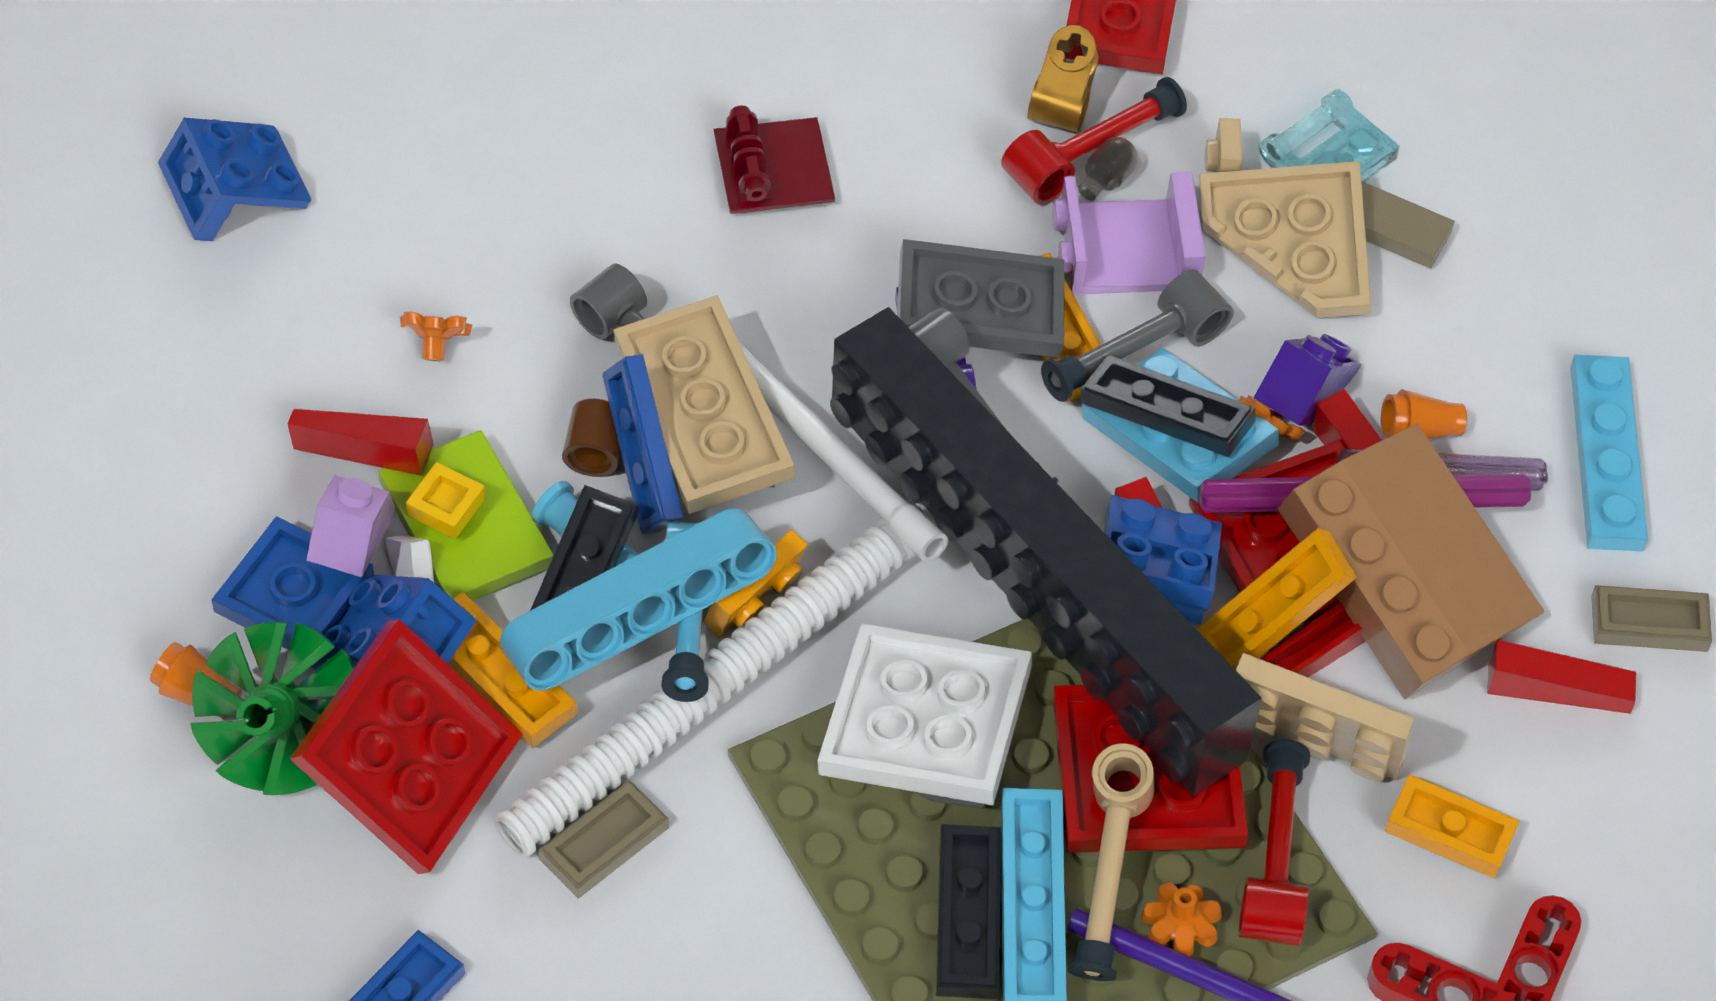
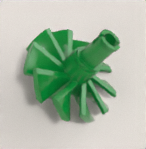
M263 622L244 628L262 676L261 685H258L253 678L236 632L224 638L212 651L205 665L247 692L248 695L245 699L239 697L200 670H197L193 681L192 703L195 717L236 715L237 720L190 723L196 741L206 755L215 764L219 765L253 736H257L215 771L232 783L245 788L263 791V795H285L317 785L290 758L333 698L309 699L308 697L335 696L355 668L348 653L341 649L298 685L293 683L295 679L335 648V645L321 632L311 626L298 622L295 624L282 676L278 680L275 676V670L288 625L286 622Z

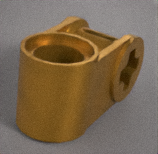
M1068 25L1054 33L1049 43L1041 73L1037 77L1032 91L1027 119L1079 133L1088 108L1091 86L1099 58L1094 38L1087 29L1077 25ZM1074 45H1081L1085 57L1076 56L1073 63H1067L1063 51L1071 52Z

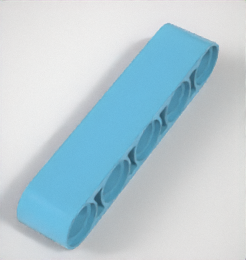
M736 508L721 511L517 617L503 630L500 637V649L528 687L538 691L554 688L758 581L768 574L774 566L777 558L776 547L745 511Z

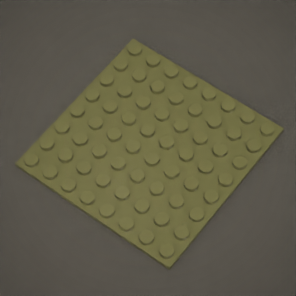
M1022 619L972 641L1032 652V668L1015 725L1012 748L1007 754L1002 772L998 800L994 802V805L985 804L984 808L935 802L926 799L914 791L819 775L817 760L836 702L728 749L730 760L873 1001H1003L1001 862L997 999L936 996L941 824L1001 827V796L1003 788L1061 790L1052 699L1055 685H1083L1080 674L1066 659L1061 660L1053 655L1044 641L1043 634L1029 619ZM1251 747L1248 760L1240 765L1248 830L1246 847L1124 851L1113 924L1149 939L1148 935L1153 925L1145 924L1141 919V915L1147 903L1159 902L1157 899L1159 887L1170 882L1178 889L1187 888L1189 885L1199 886L1203 889V901L1214 900L1219 903L1222 918L1216 923H1210L1217 930V942L1213 946L1206 947L1198 943L1197 940H1194V953L1190 957L1266 990H1270L1375 939L1377 932L1294 811L1288 880L1292 884L1308 886L1309 890L1301 945L1293 946L1238 936L1246 878H1264L1272 783L1267 778V769ZM1063 820L1067 1001H1230L1114 951L1112 969L1117 971L1116 980L1114 981L1089 980L1074 976L1068 972L1069 963L1076 960L1078 942L1085 940L1084 937L1068 931V924L1076 908L1090 913L1099 852L1066 853ZM1170 939L1164 946L1173 949L1174 941Z

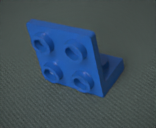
M184 117L158 161V165L194 240L213 241L235 204L306 209L312 200L277 128L273 125Z
M372 575L363 580L353 590L349 598V608L339 623L331 627L324 634L335 645V648L310 668L313 671L317 670L341 649L348 653L356 667L385 624L396 619H400L448 664L477 619L429 578Z

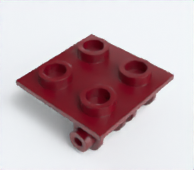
M739 105L730 110L729 116L726 119V127L714 129L730 214L835 202V194L818 117L758 124L756 114L750 111L749 107Z

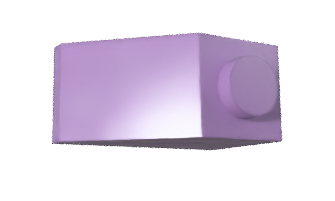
M334 475L317 504L306 561L362 577L394 518L396 508L390 491L373 487L360 479H347Z

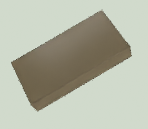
M1361 181L1366 241L1431 269L1451 235L1455 221Z
M1595 585L1591 595L1594 644L1708 652L1712 643L1709 593Z
M628 780L538 849L539 860L579 899L669 829V818Z

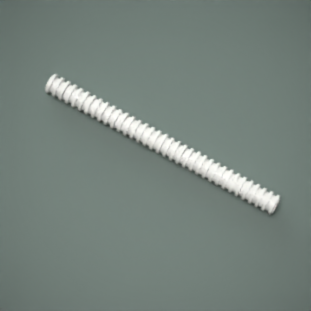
M909 498L905 499L909 504L916 506L937 526L935 518L921 502L914 503ZM880 518L876 522V526L867 528L863 532V536H857L850 542V546H844L837 552V556H831L824 562V567L818 566L811 572V577L805 576L798 582V587L792 586L785 592V597L775 599L772 602V608L765 607L758 613V618L752 617L745 623V628L739 627L732 633V639H723L718 644V649L712 648L705 654V660H702L704 661V672L709 678V689L704 697L693 702H680L669 698L663 691L657 690L650 696V702L643 701L636 707L637 713L628 712L623 717V724L619 722L614 723L609 728V734L601 733L595 738V745L587 744L581 749V756L575 754L567 760V767L558 766L553 771V778L545 776L539 781V789L534 787L528 789L524 793L525 800L515 799L510 804L511 811L501 810L496 815V823L503 839L518 854L527 857L532 855L536 851L535 844L543 846L550 840V833L557 835L564 829V821L570 824L579 817L578 810L580 812H587L593 807L592 800L600 802L607 796L606 789L614 791L621 785V779L628 780L635 774L634 767L642 769L649 763L648 757L656 758L662 753V746L669 748L676 742V736L683 737L690 731V725L697 726L703 721V714L710 716L717 710V704L724 705L731 699V694L737 695L744 689V683L751 684L758 678V673L764 674L771 668V663H778L782 660L784 652L791 653L798 647V642L803 643L809 639L811 632H818L824 627V621H832L837 617V611H845L850 606L851 601L856 602L863 596L864 591L869 592L876 586L877 581L882 582L889 576V571H896L902 566V561H909L915 556V553L891 531L889 524L883 518Z

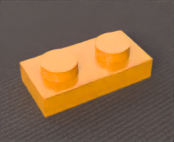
M792 529L774 544L777 550V558L768 574L710 606L703 622L719 638L734 624L740 628H745V623L752 617H756L764 608L765 604L761 600L771 590L775 589L781 594L801 575L803 568L799 565V562L808 544Z
M1409 774L1384 832L1495 879L1520 821Z

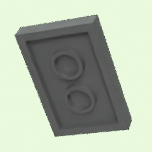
M903 239L899 261L897 316L909 327L933 310L938 308L945 309L952 313L965 328L970 347L1060 358L1064 345L1065 259Z

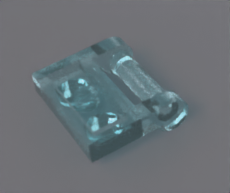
M1335 89L1324 96L1318 108L1281 134H1270L1260 141L1258 145L1261 157L1271 168L1360 161L1361 181L1366 182L1395 161L1400 147L1357 111L1350 97L1340 89ZM1331 123H1334L1341 129L1301 159L1292 153L1293 150Z

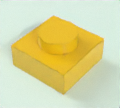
M436 462L406 501L407 516L456 540L486 499L485 485Z

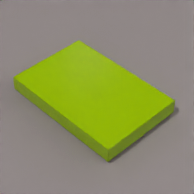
M482 430L432 449L421 476L386 468L378 471L380 484L384 490L390 491L396 508L395 511L409 536L427 539L430 542L434 581L452 599L464 592L473 601L549 568L554 555ZM436 462L485 485L486 499L456 540L407 516L406 501Z

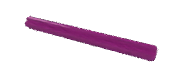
M1525 474L1453 475L1475 508L1523 507L1531 500V483L1529 477ZM1313 477L1206 479L1200 485L1199 502L1202 511L1206 513L1279 511L1278 507L1292 490Z

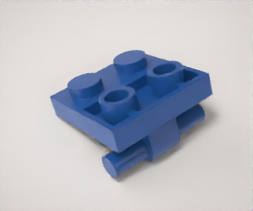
M1111 495L1106 511L1103 532L1190 623L1201 625L1205 609H1209L1214 594L1222 523L1206 519L1195 513L1185 514L1153 506L1143 500L1126 499Z

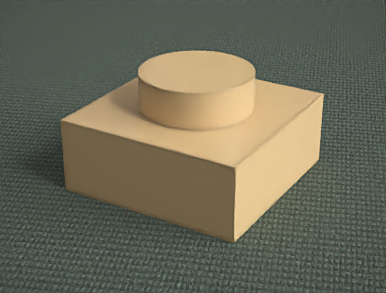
M1219 118L1216 138L1206 140L1205 171H1240L1242 164L1241 121L1234 118Z

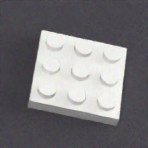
M861 623L817 760L819 775L994 805L1032 668V652Z

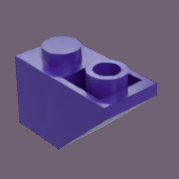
M1322 334L1320 339L1307 335L1306 338L1285 340L1253 398L1299 426L1312 424L1317 403L1343 390L1357 374L1362 364L1348 356L1351 351L1348 345L1327 334Z

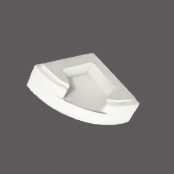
M407 535L385 538L389 561L395 576L429 578L434 582L431 547L427 539Z

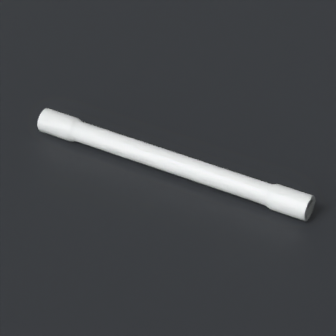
M740 343L769 409L889 524L891 531L922 561L930 562L940 556L947 546L948 537L916 506L905 501Z

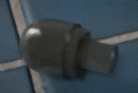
M1111 137L1103 141L1087 160L1085 166L1087 177L1078 186L1079 193L1085 199L1093 201L1102 190L1112 191L1120 187L1137 165L1138 154L1135 146L1129 140L1122 137Z

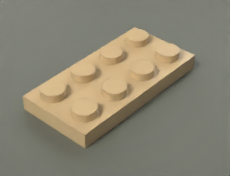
M718 295L613 329L615 343L622 359L625 356L640 354L644 356L674 481L688 514L796 478L795 465Z

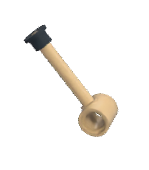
M1115 744L1103 750L1096 758L1092 771L1095 799L1100 808L1106 812L1086 937L1085 940L1078 942L1076 960L1069 963L1068 972L1074 976L1095 981L1116 980L1117 971L1112 969L1115 947L1109 943L1129 819L1144 812L1150 805L1154 795L1152 763L1143 750L1130 744ZM1118 771H1130L1140 779L1139 784L1128 792L1113 790L1107 784V781L1112 774Z

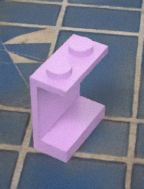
M1192 172L1171 173L1167 197L1161 200L1079 203L1075 176L1064 177L1062 198L1053 199L1052 216L1054 230L1063 231L1064 241H1059L1058 259H1065L1064 273H1069L1073 295L1163 291L1173 279L1186 271L1197 270L1203 274L1206 255Z

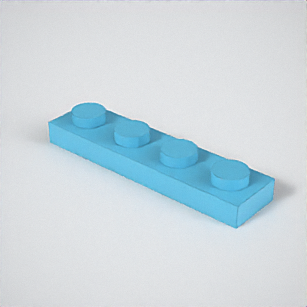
M1574 355L1570 370L1587 549L1643 551L1648 537L1629 357Z
M1003 788L1001 796L1003 1001H1067L1062 790Z

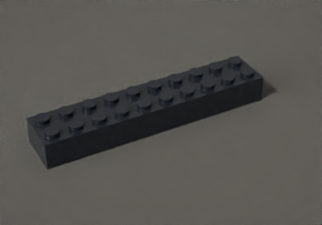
M887 307L834 338L833 365L831 367L833 375L832 399L830 400V407L837 421L845 428L851 427L864 441L872 459L881 466L886 465L899 479L907 497L914 503L921 502L933 515L937 527L948 537V540L951 542L956 540L970 555L972 564L979 575L985 580L992 579L1006 594L1009 605L1016 615L1023 620L1029 619L1043 634L1044 641L1053 655L1061 660L1066 659L1080 674L1082 683L1090 695L1097 700L1103 699L1118 715L1119 722L1127 735L1135 741L1141 740L1156 756L1157 763L1165 776L1172 782H1180L1194 797L1246 762L1249 757L1262 699L1260 695L892 309Z

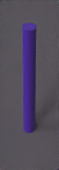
M1076 908L1067 930L1085 938L1089 913ZM1112 924L1109 944L1115 947L1114 951L1227 1000L1292 1001Z

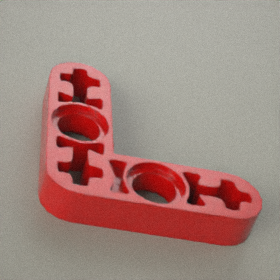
M1551 895L1535 900L1527 912L1497 983L1415 947L1398 942L1384 945L1373 956L1367 977L1369 989L1381 1001H1439L1437 991L1449 986L1462 990L1467 995L1469 1001H1551L1580 932L1582 922L1580 913L1573 903L1563 897ZM1548 918H1553L1559 921L1560 924L1549 949L1542 945H1538ZM1529 962L1536 964L1546 973L1547 983L1537 987L1528 986L1516 976L1515 967L1521 963ZM1394 965L1406 969L1399 983L1388 979L1389 971L1393 969ZM1424 976L1432 979L1424 997L1417 993Z

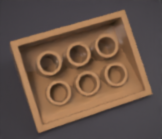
M1418 423L1336 463L1293 489L1278 507L1279 512L1299 542H1302L1317 528L1331 532L1357 576L1355 580L1335 596L1345 607L1344 610L1354 625L1358 623L1362 627V637L1404 700L1494 645L1497 639L1502 640L1545 612Z

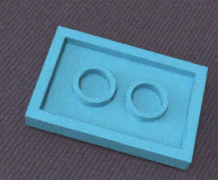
M1163 347L1138 364L1144 368L1236 400ZM1082 404L1083 419L1197 503H1199V490L1203 481L1206 479H1232L1279 445L1278 428L1255 414L1256 422L1230 457H1226Z

